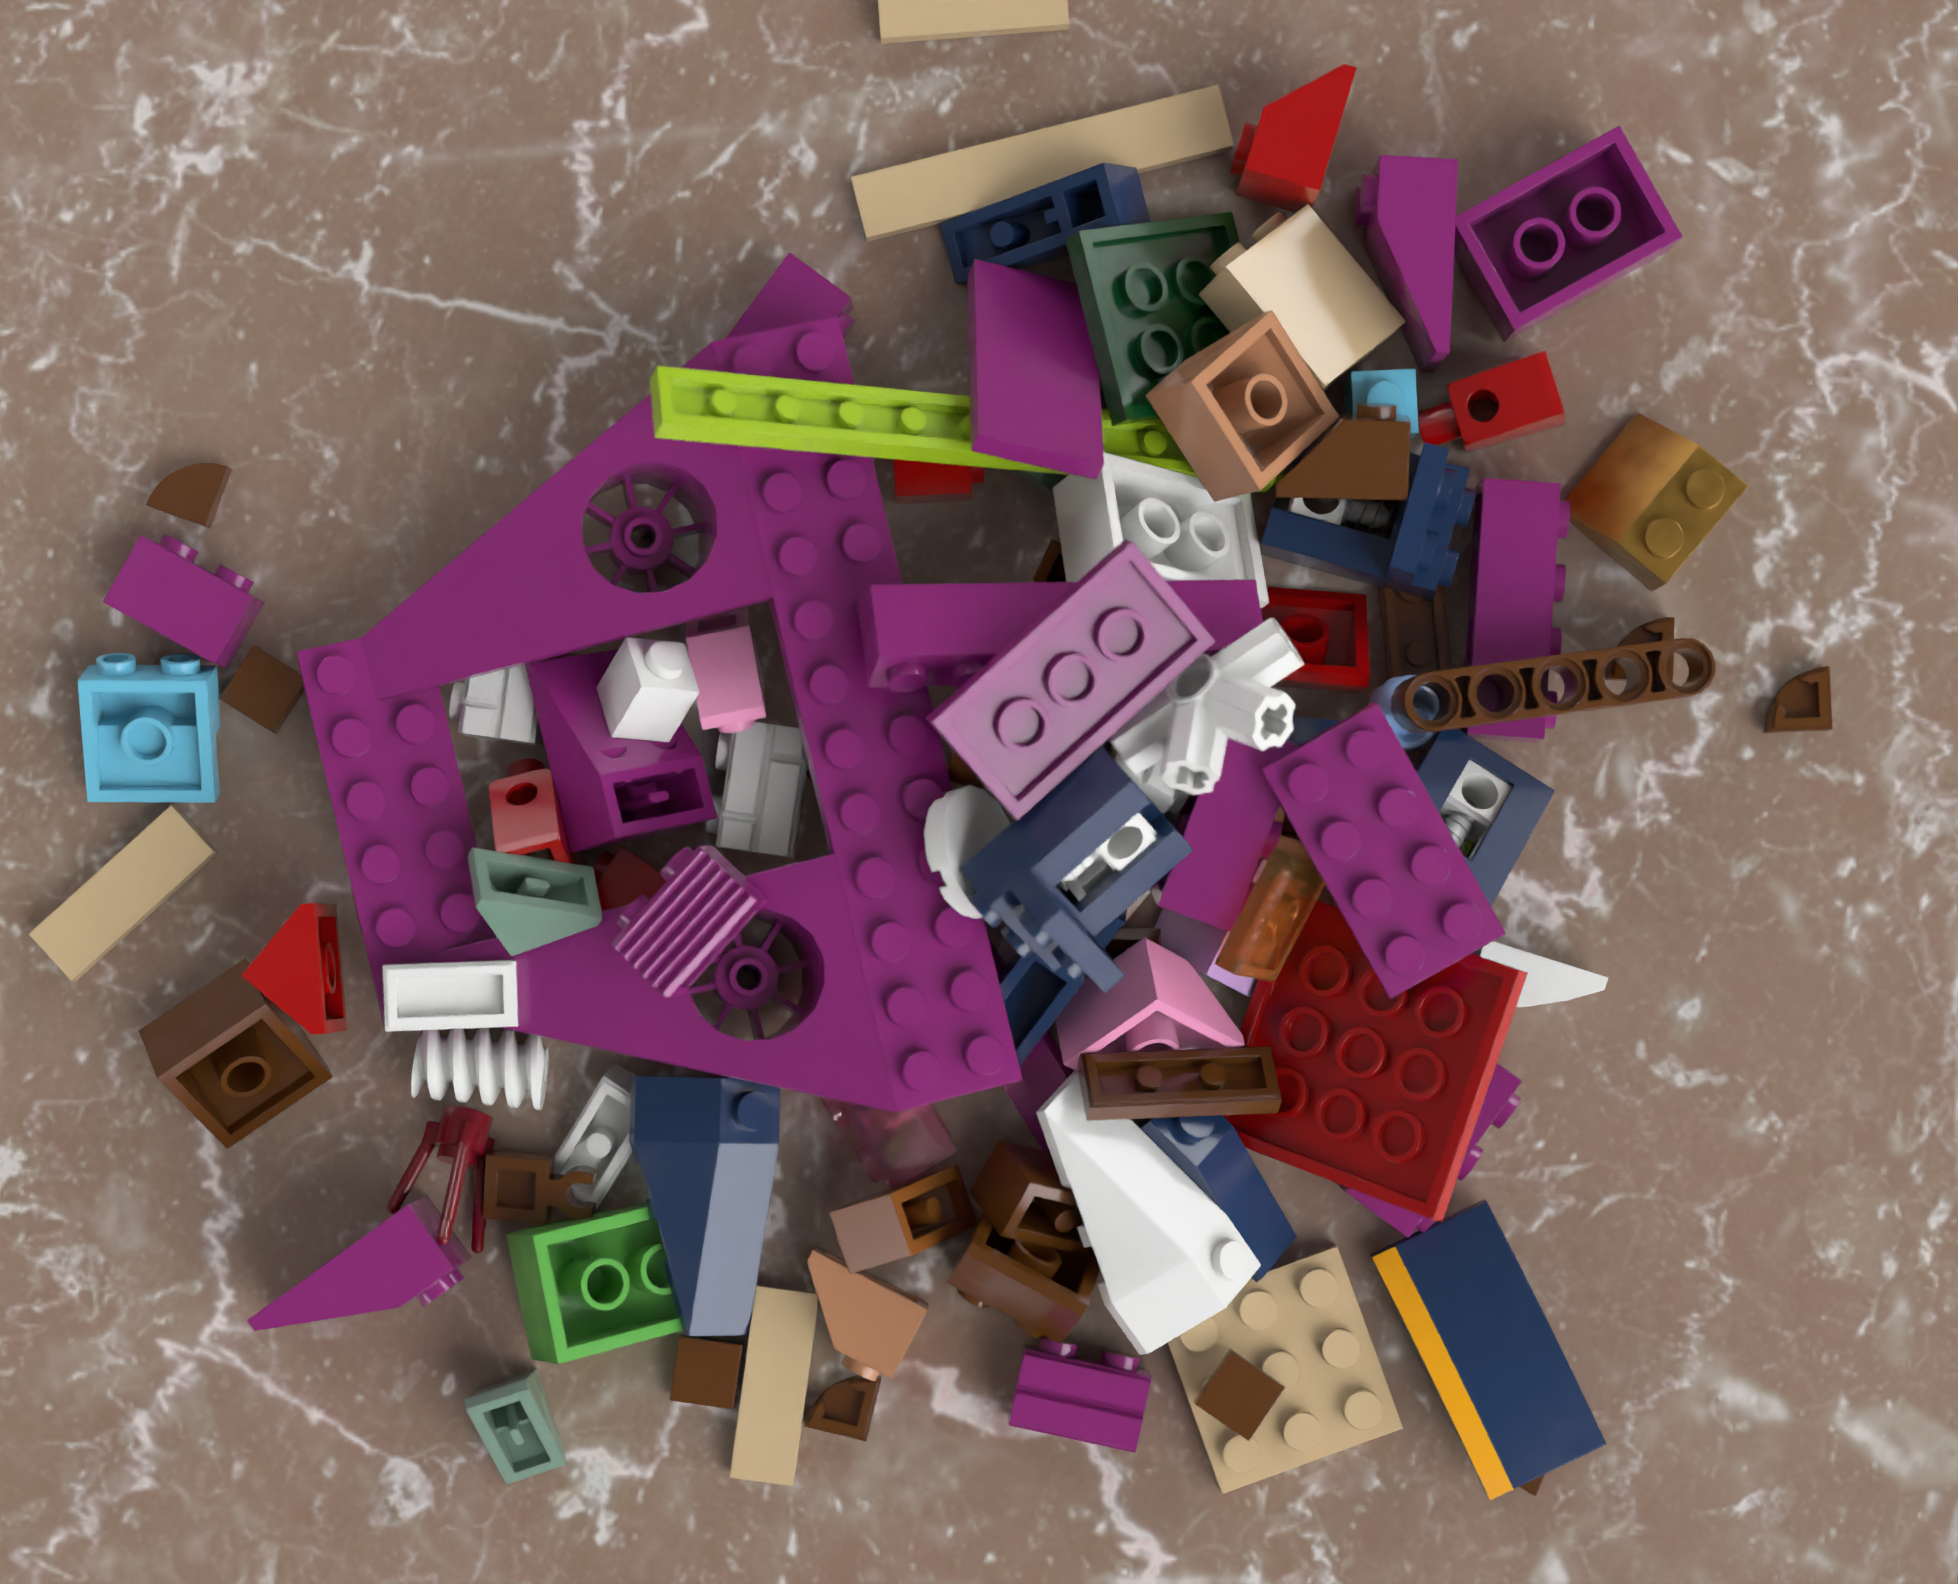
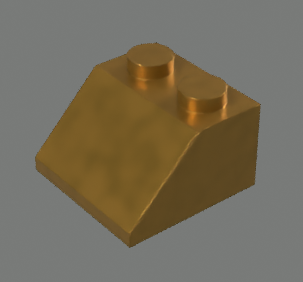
M1637 413L1564 500L1569 501L1570 504L1569 522L1649 590L1654 591L1668 583L1749 486L1699 444Z

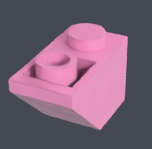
M744 608L686 622V643L689 660L700 691L696 700L702 730L717 728L721 733H734L754 726L756 719L766 718L764 678L749 609Z

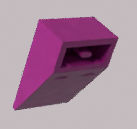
M619 649L532 662L525 665L571 853L673 833L718 818L703 757L682 723L669 742L610 736L596 687Z

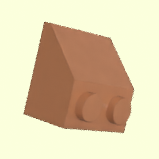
M1272 310L1262 313L1186 359L1145 395L1214 502L1261 490L1340 418Z

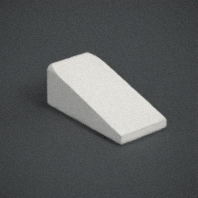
M613 1065L602 1077L554 1157V1174H565L576 1166H590L598 1170V1178L593 1184L575 1183L572 1185L574 1197L582 1202H595L596 1210L633 1154L629 1142L631 1076L635 1075L619 1065Z

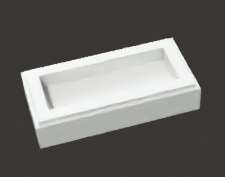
M516 960L383 965L385 1031L513 1027L519 1025Z

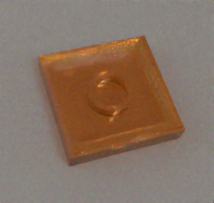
M1274 847L1214 964L1234 975L1270 982L1276 980L1325 886L1310 857Z

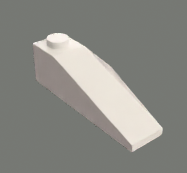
M1073 1071L1037 1110L1036 1114L1061 1184L1072 1189L1084 1224L1077 1227L1083 1246L1093 1248L1104 1281L1097 1285L1104 1305L1139 1354H1149L1225 1309L1261 1266L1228 1216L1131 1119L1087 1121L1078 1071Z

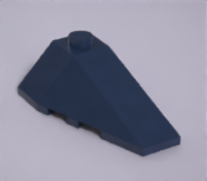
M631 1076L629 1142L635 1162H639L642 1167L650 1198L646 1199L651 1220H656L667 1256L664 1260V1266L685 1336L748 1335L779 1149L781 1088L736 1078Z

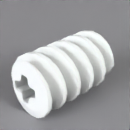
M489 1027L478 1028L473 1040L466 1039L464 1028L451 1029L447 1037H441L439 1029L423 1030L422 1034L418 1037L414 1055L411 1095L415 1098L426 1080L430 1097L433 1100H441L452 1083L456 1100L466 1103L470 1099L475 1087L478 1086L482 1103L493 1105L501 1089L504 1088L508 1105L511 1108H518L527 1091H530L533 1107L541 1111L547 1088L548 1047H543L540 1036L531 1034L528 1035L524 1045H518L515 1031L504 1029L499 1042H492Z

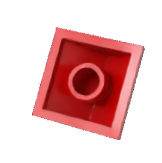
M1267 587L1269 603L1261 608L1263 622L1274 617L1304 662V665L1272 686L1359 693L1367 688L1370 678L1367 595Z
M300 904L241 976L310 1034L348 1031L337 904Z

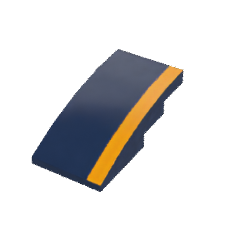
M1485 1199L1444 1218L1443 1221L1432 1224L1424 1233L1419 1230L1411 1234L1409 1238L1405 1237L1370 1254L1423 1369L1428 1374L1452 1428L1458 1435L1480 1484L1490 1500L1606 1445L1605 1439L1551 1326Z

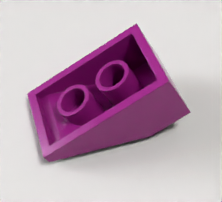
M1380 155L1371 174H1363L1361 187H1356L1353 221L1356 226H1364L1363 245L1387 299L1406 321L1400 328L1420 373H1434L1450 353L1458 159Z
M427 1195L406 1205L249 1318L247 1322L254 1331L400 1308L415 1298L425 1307L464 1279L458 1267L472 1257L453 1230L451 1231L450 1240L446 1245L438 1244L437 1234L441 1213Z

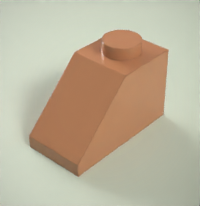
M815 1245L807 1260V1264L834 1349L845 1355L841 1364L852 1372L871 1381H876L879 1373L892 1379L928 1310L929 1303L865 1270L850 1274L844 1259Z

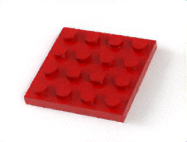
M1288 890L1240 1029L1245 1044L1241 1048L1270 1046L1282 1101L1278 1113L1222 1116L1233 1125L1245 1148L1431 1220L1443 1221L1528 973L1471 953L1390 999L1339 908Z

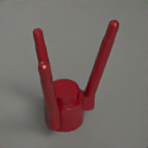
M445 1105L440 1122L427 1121L422 1141L387 1204L388 1212L395 1214L399 1211L434 1148L438 1147L436 1158L451 1164L452 1169L440 1217L437 1242L440 1245H446L450 1240L466 1169L473 1168L475 1165L471 1249L476 1254L481 1253L484 1249L486 1219L483 1218L486 1155L493 1150L495 1139L488 1137L493 1118L475 1109Z

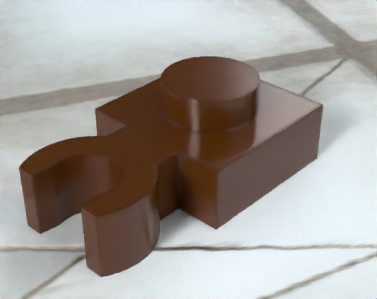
M491 1150L486 1155L483 1218L546 1224L551 1219L552 1206L558 1207L562 1213L574 1219L591 1217L596 1211V1203L577 1200L572 1193V1185L575 1183L593 1184L598 1178V1170L590 1166H576L565 1174H554L555 1155Z

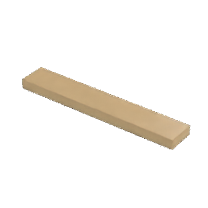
M1214 85L852 176L851 182L866 241L869 242L943 223L1101 163L1135 167L1139 174L1233 150L1234 143L1219 85Z

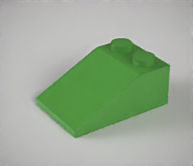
M647 1202L596 1212L591 1217L585 1219L566 1218L506 1234L531 1360L561 1364L682 1331L664 1266V1260L667 1256L657 1221L651 1220Z

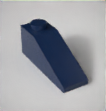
M1101 163L940 223L955 283L963 285L968 283V273L974 259L1015 269H1023L1068 257L1069 252L1065 238L1078 231L1151 222L1137 168Z
M1222 1115L1144 1118L1138 1127L1231 1220L1261 1264L1251 1278L1255 1282L1261 1280L1297 1236L1233 1125Z

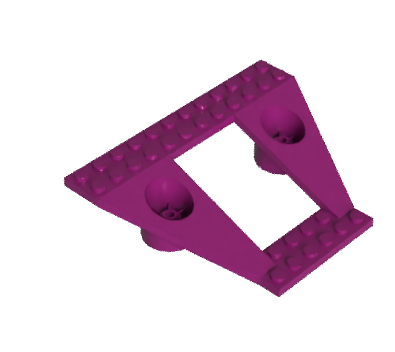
M838 316L712 341L681 367L684 369L854 385ZM650 393L361 638L296 652L384 1031L383 965L516 960L519 1025L498 1028L889 1112H898L1022 1081L984 918L974 919L963 916L943 898L939 888L947 885L942 878L940 870L931 871L926 858L924 830L929 808L935 800L945 796L943 793L952 790L939 733L926 719L933 712L928 687L924 686L912 692H896L889 687H868L859 617L870 585L903 584L872 457L655 438ZM622 484L627 510L622 512L618 518H615L591 502L600 493ZM632 484H647L667 493L656 510L649 507H638ZM672 496L688 510L694 524L677 528L671 527L668 519L661 513ZM585 513L611 529L609 533L610 542L583 547L582 519ZM631 531H637L641 539H649L651 546L646 549L636 547L631 540ZM698 533L699 559L695 568L671 553L674 538ZM609 552L612 563L618 568L610 582L593 568L589 556ZM664 562L688 577L689 580L666 591L658 592L653 568L660 566ZM624 573L630 575L643 573L647 593H636L616 585ZM769 601L830 855L746 875L745 877L769 899L752 918L772 926L758 948L742 946L740 933L736 935L731 941L732 950L726 952L722 958L717 956L712 962L716 966L712 974V983L688 988L681 996L667 998L662 995L658 988L642 976L641 972L634 968L631 962L625 959L612 946L611 943L623 931L616 922L629 905L602 911L603 918L596 927L511 957L476 908L468 854L472 848H477L439 686ZM779 931L792 943L800 962L777 967L773 958L766 953ZM741 966L744 971L752 970L755 975V983L750 984L748 990L741 988L736 981V973ZM802 968L803 990L796 1005L777 993L776 989L779 984V973ZM713 989L716 996L724 1002V1005L713 1023L710 1024L699 1014L691 995ZM772 1000L793 1013V1015L777 1032L764 1038L758 1007ZM733 1007L739 1010H747L754 1040L744 1041L719 1032L720 1027Z

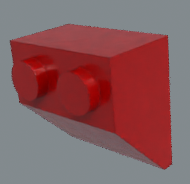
M1343 64L1264 106L1257 125L1245 122L1229 172L1241 177L1236 192L1237 196L1293 213H1297L1307 204L1312 208L1323 182L1357 67Z

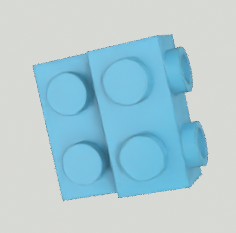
M110 653L99 656L96 659L97 665H89L77 682L87 802H216L220 795L216 733L221 727L217 665H200V657L192 653L166 655L160 659L161 665H136V657L133 654Z

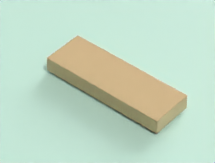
M878 0L881 44L1069 30L1070 26L1068 0Z
M171 805L32 930L29 935L70 981H77L218 852L179 808Z
M763 1284L756 1285L730 1478L794 1486L819 1299L815 1291Z

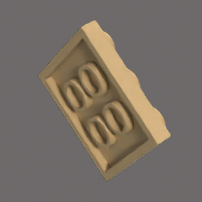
M1335 1244L1271 1267L1258 1282L1250 1278L1225 1309L1167 1342L1222 1494L1403 1429L1338 1246ZM1230 1348L1285 1386V1389L1249 1441L1194 1403Z

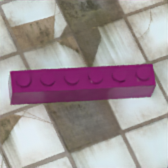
M1256 579L1166 581L1216 641L1203 652L1210 657L1263 623ZM1077 582L870 585L859 617L868 687H889L896 692H912L924 686H955L959 689Z

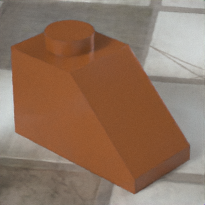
M958 1164L868 1195L829 1212L835 1229L837 1246L844 1255L850 1274L913 1256L974 1227L977 1223Z

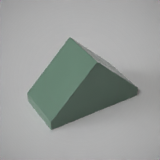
M472 848L468 854L476 908L511 957L596 927L603 918L593 867L479 848Z
M538 1369L477 1388L464 1399L466 1411L506 1485L567 1464L566 1455Z

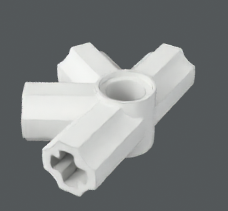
M1274 617L1269 618L1214 656L1210 657L1208 654L1202 653L1109 738L1124 762L1136 775L1162 759L1159 777L1170 789H1180L1192 795L1213 792L1215 782L1220 780L1227 738L1264 751L1269 746L1276 745L1281 747L1292 732V713L1295 705L1285 692L1273 689L1271 686L1304 665V662L1282 627Z

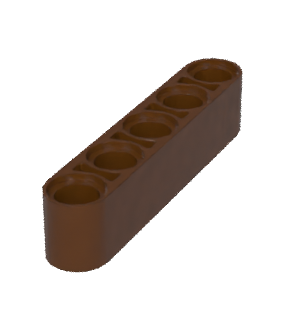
M1679 638L1433 671L1402 681L1395 688L1391 697V711L1394 720L1401 728L1411 733L1425 734L1668 701L1702 693L1714 678L1715 660L1712 652L1704 643L1696 639ZM1673 652L1681 655L1686 660L1689 668L1688 678L1682 686L1673 683L1666 670L1667 661ZM1610 661L1620 664L1627 676L1626 686L1619 695L1611 692L1606 687L1603 679L1604 669ZM1547 669L1557 672L1564 682V694L1557 703L1548 701L1540 688V679ZM1484 677L1494 680L1502 692V701L1499 708L1494 712L1484 709L1477 698V687ZM1420 686L1432 689L1439 700V710L1431 721L1421 718L1415 712L1413 706V696Z

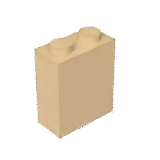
M1309 204L1289 219L1281 211L1272 216L1251 235L1256 244L1248 250L1240 242L1227 250L1210 266L1217 276L1199 293L1200 297L1230 333L1262 313L1272 310L1323 391L1376 350L1406 322Z

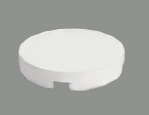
M968 785L943 793L945 794L943 798L933 802L928 811L924 838L928 865L932 872L940 870L942 878L947 885L939 888L943 898L961 915L978 919L982 918V916L968 900V897L976 889L960 868L1010 825V822L1000 804L984 789Z

